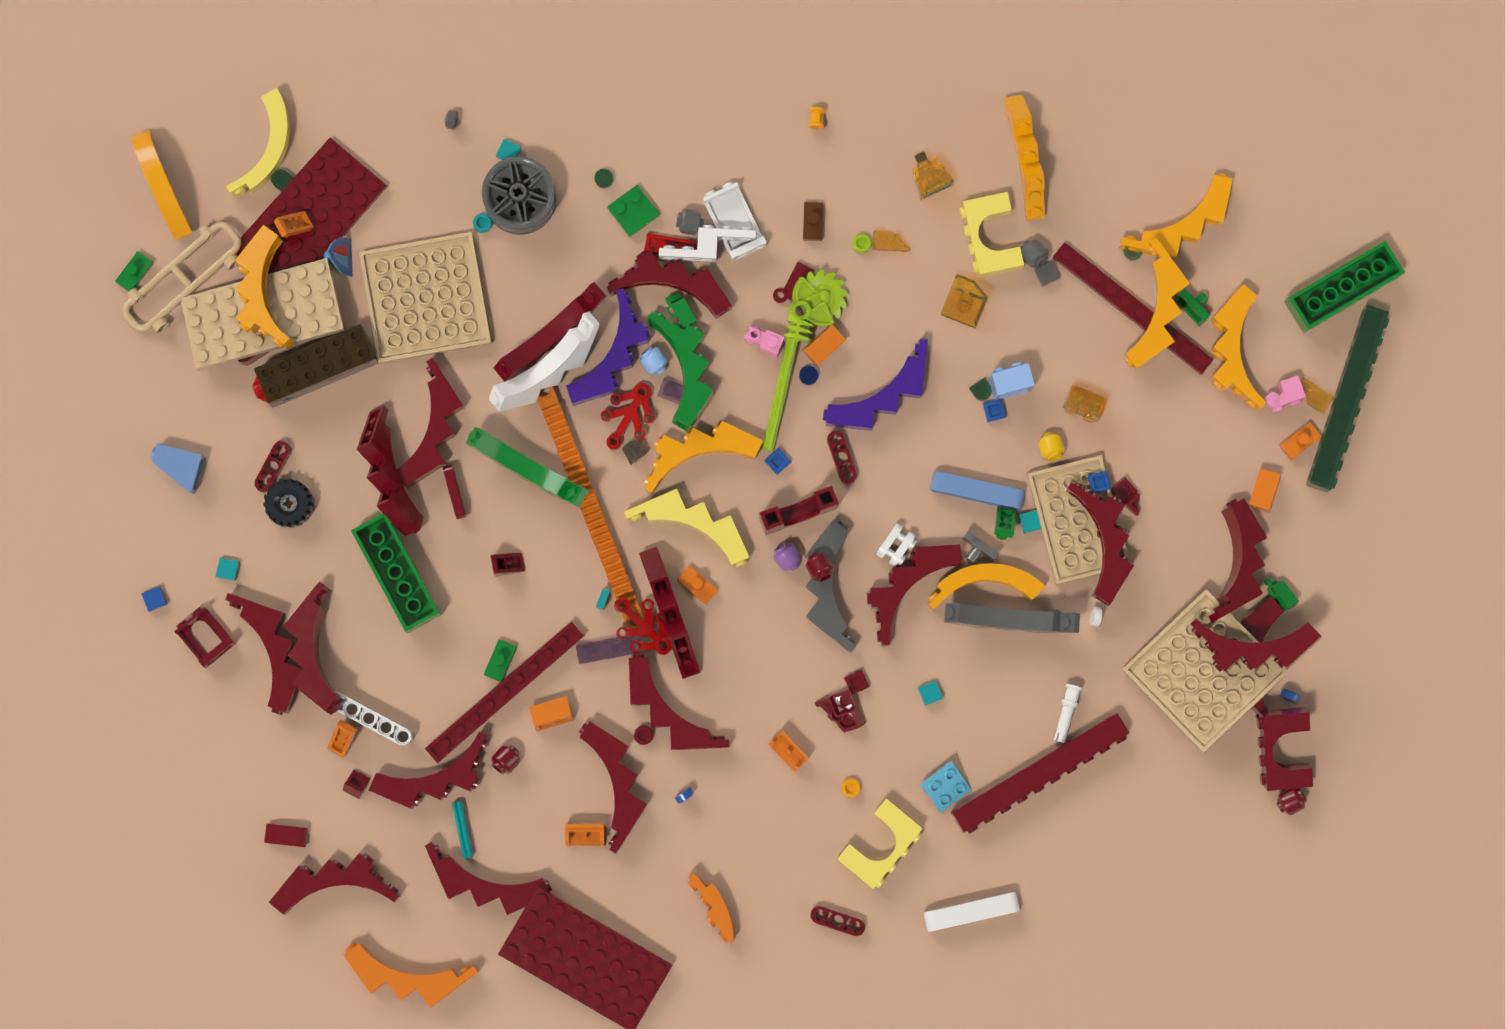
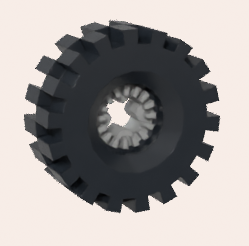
M288 478V480L280 479L278 483L274 482L273 486L267 489V495H264L265 502H263V506L266 509V514L274 523L281 527L294 528V526H301V523L306 522L308 516H311L313 513L314 499L310 490L300 481ZM287 499H290L294 502V504L291 505L290 509L287 506H284V503L287 502Z

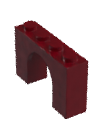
M829 486L814 492L811 497L783 508L776 506L759 513V520L766 536L836 510L839 503L833 487Z
M1306 707L1259 711V718H1257L1256 722L1258 730L1260 729L1258 747L1261 748L1259 765L1262 767L1263 773L1260 774L1261 785L1267 791L1313 787V769L1309 763L1285 765L1278 763L1273 757L1274 745L1281 736L1287 733L1310 731V712Z

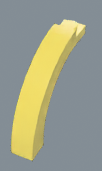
M277 88L261 96L270 120V137L267 148L260 161L251 171L226 186L232 197L244 194L247 188L252 193L261 189L275 175L285 157L290 138V122L285 102Z

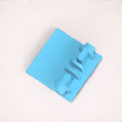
M952 761L948 764L946 763L944 767L937 770L936 773L921 783L922 789L928 794L940 813L971 791V788Z

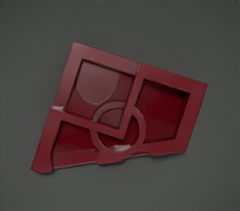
M852 688L814 702L817 707L820 706L828 714L827 717L831 721L837 723L844 733L860 728L866 723Z

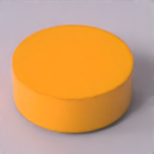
M846 779L841 785L843 795L848 798L856 797L860 793L861 786L856 779Z

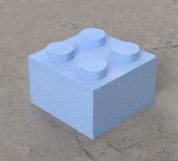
M1023 362L1015 363L1006 370L1004 367L993 370L994 372L991 373L988 379L994 401L1030 392L1035 386L1029 364L1023 365Z

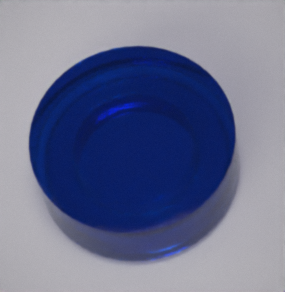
M805 366L800 370L799 379L804 385H813L818 379V372L812 366Z

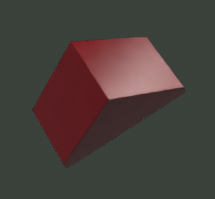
M522 553L490 555L495 577L525 571Z

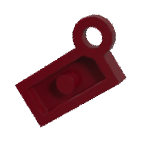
M797 262L784 289L777 288L773 292L774 301L777 303H784L786 300L793 302V289L797 280L800 277L806 279L809 272L814 273V269ZM777 293H783L784 297L782 299H778Z

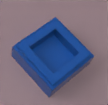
M1002 399L982 404L987 423L1006 418Z
M779 448L764 460L776 475L791 463Z
M1107 471L1087 475L1091 493L1111 490Z
M161 587L142 593L148 612L167 605Z

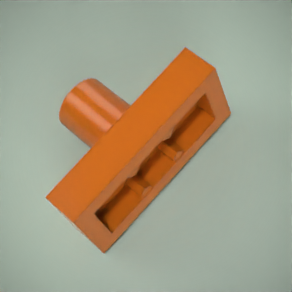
M305 211L281 216L274 220L279 234L283 238L307 232L313 228Z
M1309 422L1279 446L1288 458L1293 460L1322 436L1312 423Z
M690 565L677 579L680 584L705 605L718 591L716 587Z
M340 719L327 749L344 758L357 731L355 726Z

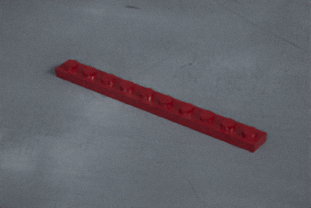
M1064 242L1052 258L1146 332L1154 312ZM1166 324L1164 326L1175 341L1167 349L1202 375L1214 359L1171 325Z
M571 621L429 744L425 750L439 763L578 643L584 635Z

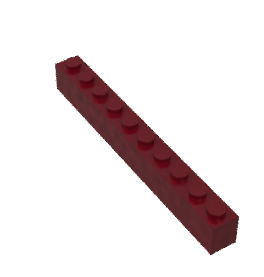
M1116 713L954 810L951 814L962 833L967 831L970 834L978 829L977 825L984 821L987 824L995 819L994 814L999 811L1003 814L1011 809L1010 805L1017 801L1020 804L1027 800L1029 793L1034 792L1036 794L1045 789L1043 785L1047 782L1055 783L1061 779L1060 775L1067 772V774H1070L1078 769L1077 764L1082 761L1086 764L1094 759L1093 755L1097 752L1103 754L1111 749L1109 745L1116 742L1118 745L1127 739L1125 735L1129 734V731L1119 714Z

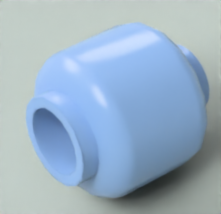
M651 346L640 355V364L649 375L655 373L660 375L667 369L665 365L668 363V358L660 348H653Z

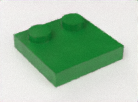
M638 185L607 206L609 212L629 238L660 216Z

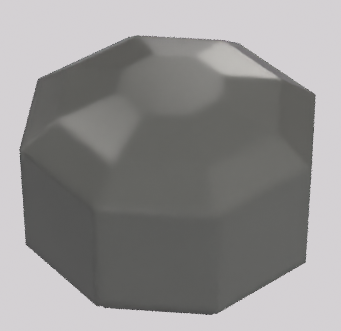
M449 110L444 121L446 129L454 130L456 128L458 120L457 111Z

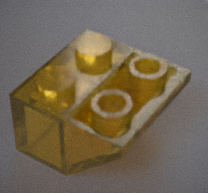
M1072 384L1062 408L1070 415L1075 416L1078 414L1083 416V420L1093 423L1102 417L1108 398Z

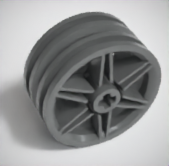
M527 157L506 158L495 164L483 181L482 199L486 212L492 222L501 230L515 235L530 234L541 229L551 219L556 207V192L549 172L539 162ZM527 174L529 178L523 181L522 176ZM504 178H509L510 184L503 183ZM535 189H541V194H535ZM520 190L523 195L516 197L515 193H518ZM498 196L504 197L501 202L497 201ZM531 206L535 207V211L532 213L528 211ZM511 210H514L517 212V214L515 216H510L509 212Z

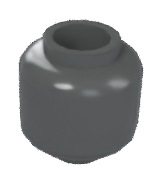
M683 209L682 212H678L676 227H679L681 233L696 235L699 228H703L705 219L701 218L699 211Z
M1038 240L1026 241L1022 244L1021 253L1023 261L1032 268H1040L1047 262L1048 250Z

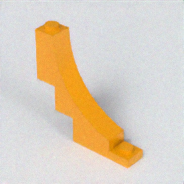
M1214 174L1205 197L1190 215L1166 228L1143 231L1139 241L1134 236L1122 237L1119 248L1153 256L1148 249L1150 247L1149 242L1157 238L1174 261L1178 254L1180 240L1198 243L1204 223L1221 226L1224 221L1233 179L1228 178L1226 174Z
M1157 238L1149 242L1150 247L1148 248L1154 257H1159L1158 260L1152 263L1157 294L1154 314L1142 338L1125 353L1126 363L1130 368L1134 366L1135 369L1175 342L1164 326L1178 317L1182 311L1171 297L1190 284Z

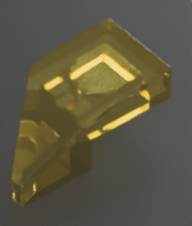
M882 230L873 231L872 250L909 252L910 247L903 242L898 233L895 234L894 232Z
M1302 377L1301 383L1307 405L1324 414L1332 402L1333 396L1317 388L1316 384Z

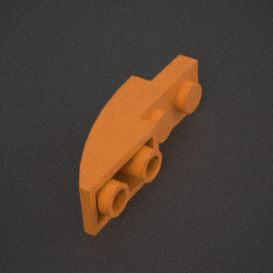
M692 873L688 877L690 881L687 883L694 892L698 889L702 894L700 899L706 907L709 905L712 907L706 912L708 914V917H706L707 921L712 927L716 925L720 929L718 934L724 942L729 941L732 943L734 941L732 922L723 898L713 883L705 887L697 875Z

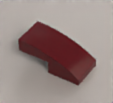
M266 823L264 843L306 847L308 828Z

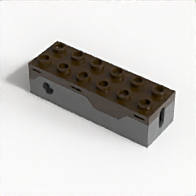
M359 324L254 368L256 378L252 389L257 399L267 402L274 408L379 363L364 328Z

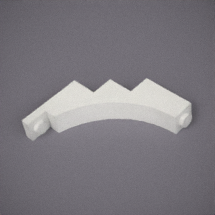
M590 312L583 313L578 327L569 329L564 338L545 358L524 373L505 382L495 384L489 396L491 403L499 412L536 403L541 389L559 385L566 370L583 367L600 326L599 322Z

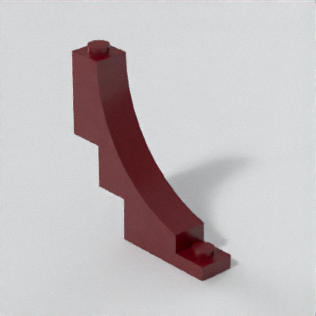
M595 282L591 283L580 296L575 298L545 327L519 347L503 356L493 369L505 382L534 366L542 355L559 344L569 329L578 327L583 313L590 312L592 314L607 296Z
M433 358L426 361L428 364L426 370L431 377H436L428 382L431 399L428 428L416 452L397 469L400 480L407 489L446 465L436 448L455 437L446 420L464 409L463 404Z
M383 405L369 412L356 450L371 465L366 478L381 493L377 507L404 536H408L412 533H417L421 529L424 517L409 498L398 475L392 453L391 429L385 423L389 410Z
M1235 498L1226 504L1227 508L1221 511L1231 535L1233 562L1227 585L1217 598L1220 605L1213 609L1214 613L1208 616L1212 623L1263 594L1252 573L1265 566L1254 545L1265 540L1267 536L1245 498L1238 502Z
M655 547L640 552L639 555L682 679L699 674L701 672L658 548Z
M319 581L283 627L299 639L287 655L303 668L292 685L325 712L332 715L340 709L343 699L330 686L320 662L319 635L326 610L319 605L328 598L331 590Z
M228 593L225 600L230 602L229 606L240 610L241 606L243 607L240 617L256 631L269 655L272 669V689L267 706L272 708L271 712L282 716L283 712L288 714L297 692V688L292 683L303 669L287 664L289 659L287 655L292 650L295 642L277 635L285 614Z
M633 654V658H629L630 705H650L651 728L670 727L671 750L729 748V739H725V736H713V740H710L708 729L698 727L684 720L664 702L653 683L648 657H644V654Z
M589 721L588 724L584 723L579 730L581 734L579 738L591 746L599 755L612 781L614 815L611 828L619 832V835L616 836L614 834L608 844L611 846L609 850L616 854L648 804L628 792L638 777L636 773L619 763L629 746Z
M431 842L424 845L448 899L470 890L477 907L500 898L506 914L510 915L526 907L537 886L548 892L552 891L549 881H544V878L514 885L483 880L465 870L451 856L441 859L442 852L438 844L434 845Z

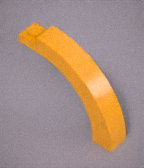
M146 130L137 133L135 136H132L133 147L171 234L177 240L193 233L162 165L151 132Z
M993 563L972 565L952 573L937 584L936 588L940 593L935 592L928 599L930 603L927 606L933 611L951 593L971 583H1001L1017 590L1029 601L1037 596L1046 586L1029 573L1012 566Z

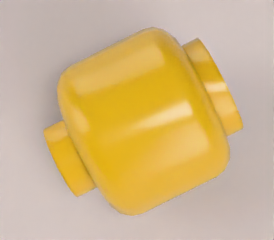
M1047 432L1038 441V447L1043 459L1054 462L1063 457L1065 447L1060 435Z

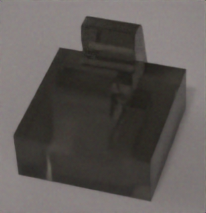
M634 439L622 448L630 465L638 462L648 453L647 449L642 451L640 445L643 443L642 440Z

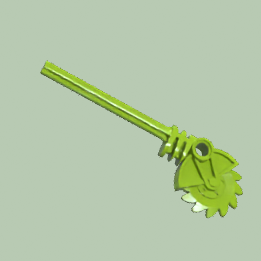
M820 269L815 276L812 272H809L806 279L800 277L794 286L793 302L787 308V322L790 323V326L787 325L785 327L788 333H784L783 336L786 338V345L762 446L764 450L773 451L797 343L799 341L811 343V339L807 338L808 334H813V332L809 331V327L834 324L833 315L836 319L840 318V307L843 309L847 308L843 297L848 296V293L840 287L844 284V281L839 279L833 280L835 272L824 275V269ZM797 306H800L802 309L800 316L796 313Z

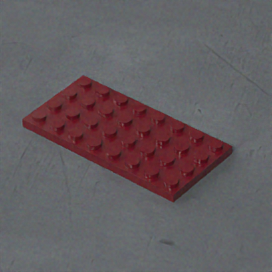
M329 138L242 235V245L236 255L239 256L264 225L283 241L274 254L268 274L322 260L330 244L335 239L343 238L388 186L332 138ZM305 211L313 228L310 231L283 238L279 234L274 220L281 216Z
M537 886L498 952L499 956L625 1029H636L673 966L672 963Z

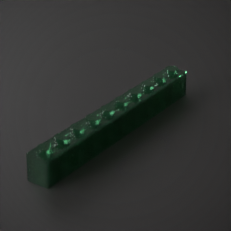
M1366 305L1362 309L1306 486L1327 493L1334 489L1337 484L1338 478H1335L1337 471H1340L1342 468L1343 460L1341 458L1349 447L1347 439L1349 435L1353 434L1355 428L1353 421L1360 413L1361 407L1358 405L1360 399L1363 400L1367 389H1364L1372 376L1370 368L1377 360V347H1380L1383 342L1384 336L1381 335L1383 328L1386 329L1390 318H1387L1388 311Z

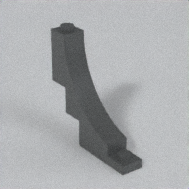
M834 520L805 555V558L808 560V557L815 552H818V554L825 553L834 566L838 550L849 534V531H847L848 527L840 520L838 523ZM833 575L823 582L811 579L805 588L818 597L819 601L806 615V618L851 653L856 647L854 645L855 640L847 634L845 636L842 635L848 625L842 618L835 601Z
M946 603L944 623L974 628H994L1032 633H1079L1080 614Z

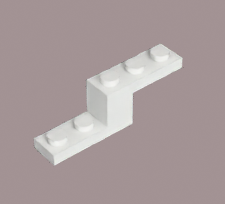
M703 225V228L698 230L697 250L688 246L682 247V249H675L674 246H663V248H659V259L716 262L717 240L751 242L755 240L756 230H752L750 227H741V230L733 229L731 226H722V229H718L712 225Z

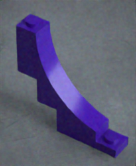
M920 339L919 344L915 343L914 355H917V357L908 356L899 374L877 394L855 403L828 404V409H824L823 420L826 421V426L871 431L874 412L896 415L899 396L921 399L928 339Z

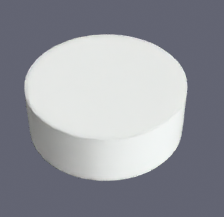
M1093 607L1090 616L1091 626L1098 627L1100 625L1103 614L1101 608Z

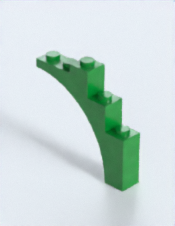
M651 311L647 324L657 330L670 344L678 358L683 376V394L679 407L673 416L672 423L689 433L713 395V389H711L709 384L699 382L709 365L706 357L701 354H695L704 340V333L700 328L692 327L689 324L683 330L679 324L666 320V317L661 313Z

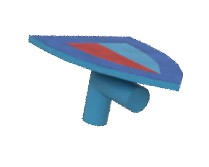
M335 239L324 253L323 259L327 258L342 274L353 277L351 239Z

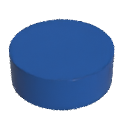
M1282 689L1280 693L1282 698L1294 704H1297L1300 699L1299 695L1288 689Z
M688 787L674 798L680 804L690 798L694 792L691 787Z

